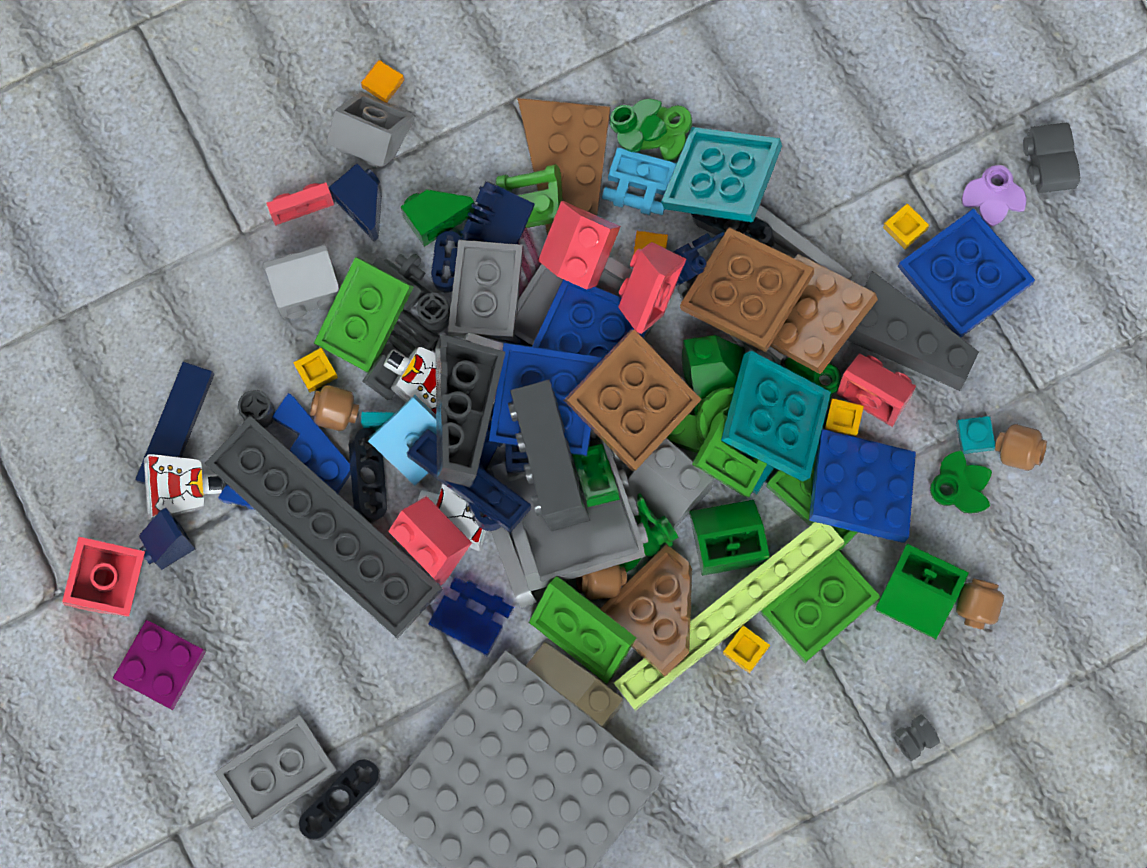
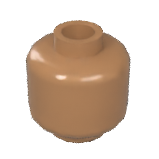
M324 386L321 391H315L309 415L314 416V423L318 426L343 431L349 422L355 423L359 405L354 404V395L351 391L333 386Z
M1013 424L1007 429L1006 433H999L995 451L1000 452V459L1004 465L1030 471L1035 465L1040 466L1046 453L1047 441L1043 440L1042 433L1039 430Z
M620 565L576 577L579 593H583L588 600L614 598L619 595L621 586H624L627 582L625 567Z
M975 578L972 579V583H965L963 585L957 602L956 612L959 616L965 618L964 625L984 630L985 624L992 625L998 622L1004 602V595L998 590L999 585Z

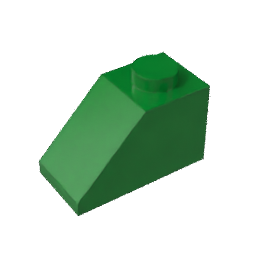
M425 190L421 194L415 193L409 196L400 207L403 218L425 247L436 240L441 233L450 231L469 219L468 213H474L475 208L471 206L472 203H475L469 196Z

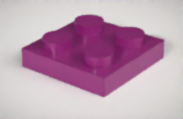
M146 620L113 679L173 711L206 651Z

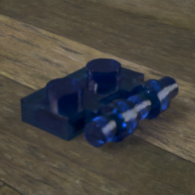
M455 577L450 585V589L460 593L456 601L444 595L428 625L488 657L503 630L502 625L493 621L495 615L498 613L509 619L514 607L505 603L503 597L497 594L492 596L477 588L478 584L470 580L465 582ZM471 600L486 607L482 615L467 607Z

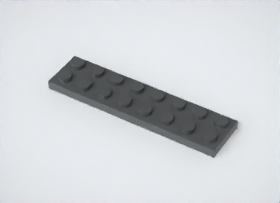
M251 416L205 462V465L396 639L404 633L443 590L439 584Z

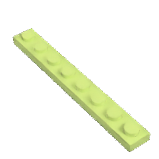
M817 522L813 523L690 621L689 654L666 677L646 659H643L614 682L615 686L636 711L844 545V540L832 526Z

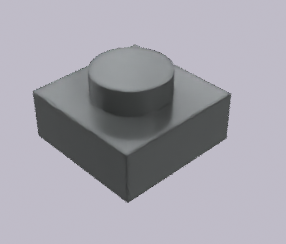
M383 354L378 356L362 382L386 400H392L396 393L391 387L398 374L383 366L387 358Z

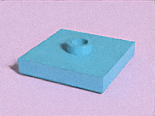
M414 395L368 440L414 486L428 472L409 459L406 452L427 429L437 435L436 414Z

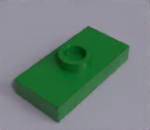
M603 444L589 447L588 456L572 454L587 507L620 500L619 491Z

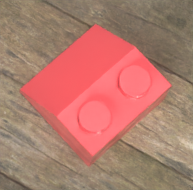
M561 201L538 261L557 277L586 290L593 288L599 283L621 226L565 201Z
M653 242L643 249H637L630 263V266L633 267L631 276L624 280L619 291L622 299L618 308L635 331L641 334L664 316L686 262L685 258Z
M859 353L843 374L837 395L851 403L863 405L864 411L893 427L911 398L916 386L912 384L911 379L900 372L893 373L884 368L883 363L877 358L870 355L865 357Z
M427 496L403 509L388 531L440 586L446 582L472 544Z
M78 537L62 600L63 604L97 613L129 617L145 551Z

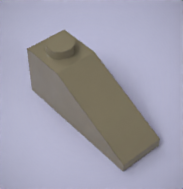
M546 642L543 643L526 664L529 670L603 729H605L623 706V698Z

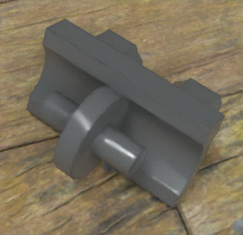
M399 254L395 262L401 266V269L388 259L383 261L377 257L372 265L414 286L403 308L404 310L409 311L422 296L431 293L411 277L413 275L421 280L425 275V272L418 268L421 263V258L418 255L413 254L407 259Z

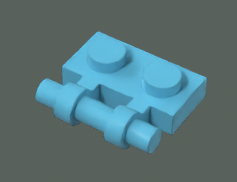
M617 147L608 174V180L619 184L617 190L605 187L602 199L613 202V206L623 208L625 205L640 209V213L646 215L655 213L663 216L665 209L661 202L655 201L656 193L665 194L677 163ZM629 186L646 190L645 196L641 197L627 193Z

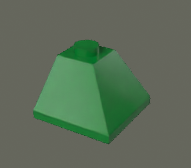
M717 335L683 340L681 364L687 385L701 400L716 389L723 387L735 388L745 354L744 348ZM698 404L693 408L695 415L698 413Z

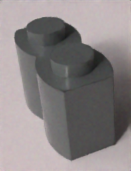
M1069 122L1031 127L1027 137L1023 139L1024 153L1026 156H1030L1033 164L1029 167L1031 184H1036L1038 193L1076 189L1081 180L1080 169L1074 151L1073 135Z

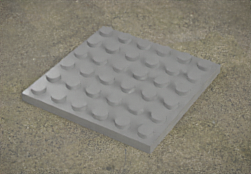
M505 651L376 806L375 810L444 868H594L662 783L664 776Z

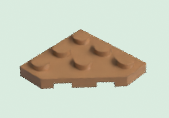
M666 544L621 588L618 596L610 598L600 608L601 611L637 638L632 648L664 677L689 654L692 567L686 559Z

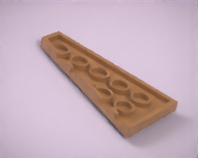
M518 98L533 172L545 170L546 166L557 164L561 172L563 201L598 216L610 107ZM548 182L536 184L538 191L549 189ZM552 223L545 225L547 235L550 231Z

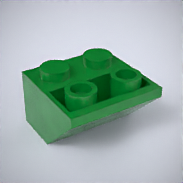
M754 500L689 511L702 576L760 566L769 559L770 554L763 522Z
M906 544L875 611L936 640L969 572L910 544Z

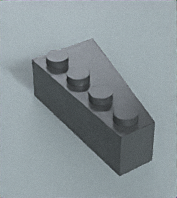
M872 271L864 287L875 292L878 300L847 341L960 391L979 351Z
M443 334L440 335L435 347L437 479L470 487L477 474L506 352Z
M550 380L511 390L513 401L508 402L512 421H518L521 432L516 433V439L520 452L527 453L529 463L524 465V470L528 483L535 484L537 495L532 496V502L536 515H543L551 531L590 521L588 511L581 501V486L576 471L572 466L573 457L567 438L564 436L565 428Z

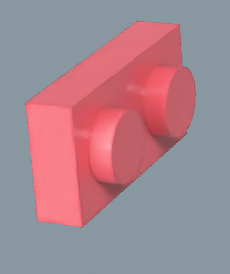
M325 182L322 184H309L302 191L293 194H280L273 201L266 204L274 224L278 225L333 206L334 202L328 185Z

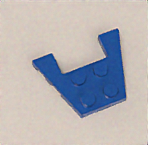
M288 393L272 417L276 422L299 435L289 451L338 494L351 475L350 463L318 425L314 423L313 419L297 400ZM227 484L218 496L219 500L224 503L237 504L253 509Z

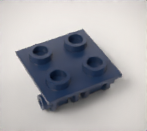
M485 181L484 186L479 187L480 191L475 201L477 205L472 203L471 207L475 208L474 213H468L471 220L467 219L464 229L460 231L463 234L460 240L518 244L535 203L489 181Z
M723 232L713 238L707 233L692 241L694 248H691L688 243L673 251V253L686 259L676 286L704 272L706 260L700 256L697 250L724 235Z

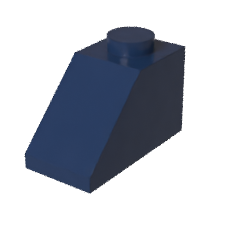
M355 164L329 187L333 200L375 242L379 238L382 197L378 186L380 180L370 169L364 171L358 164Z
M166 507L159 511L139 535L144 544L139 549L145 551V560L149 565L155 563L161 570L195 550L180 522Z

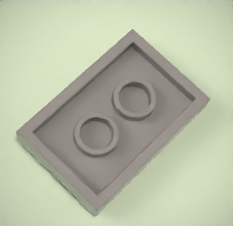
M458 240L448 325L449 336L464 337L468 333H473L488 339L514 341L523 245Z
M299 715L214 773L249 828L254 830L335 775L338 771L303 717Z

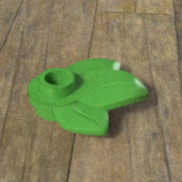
M678 105L668 109L661 106L656 116L664 121L667 132L658 140L644 141L642 150L660 147L664 160L670 162L681 154L686 142L685 134L692 125V116L685 107ZM680 116V121L678 123L671 124V121L675 117Z

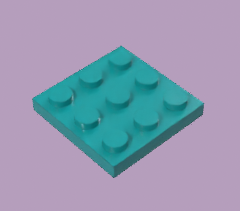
M692 127L661 201L665 210L753 223L782 149L781 139Z
M749 351L744 354L721 441L802 482L810 479L831 392L769 359Z

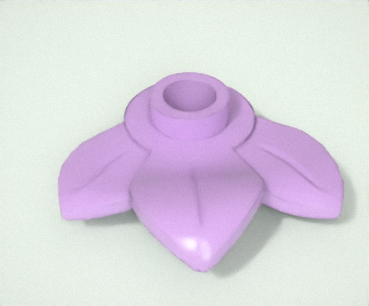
M995 165L987 168L982 178L968 183L962 196V205L965 207H979L983 220L989 226H996L1003 221L1008 209L1017 212L1025 210L1026 195L1021 187L1013 183V176L1006 167ZM997 178L1002 182V185L996 186L991 180Z

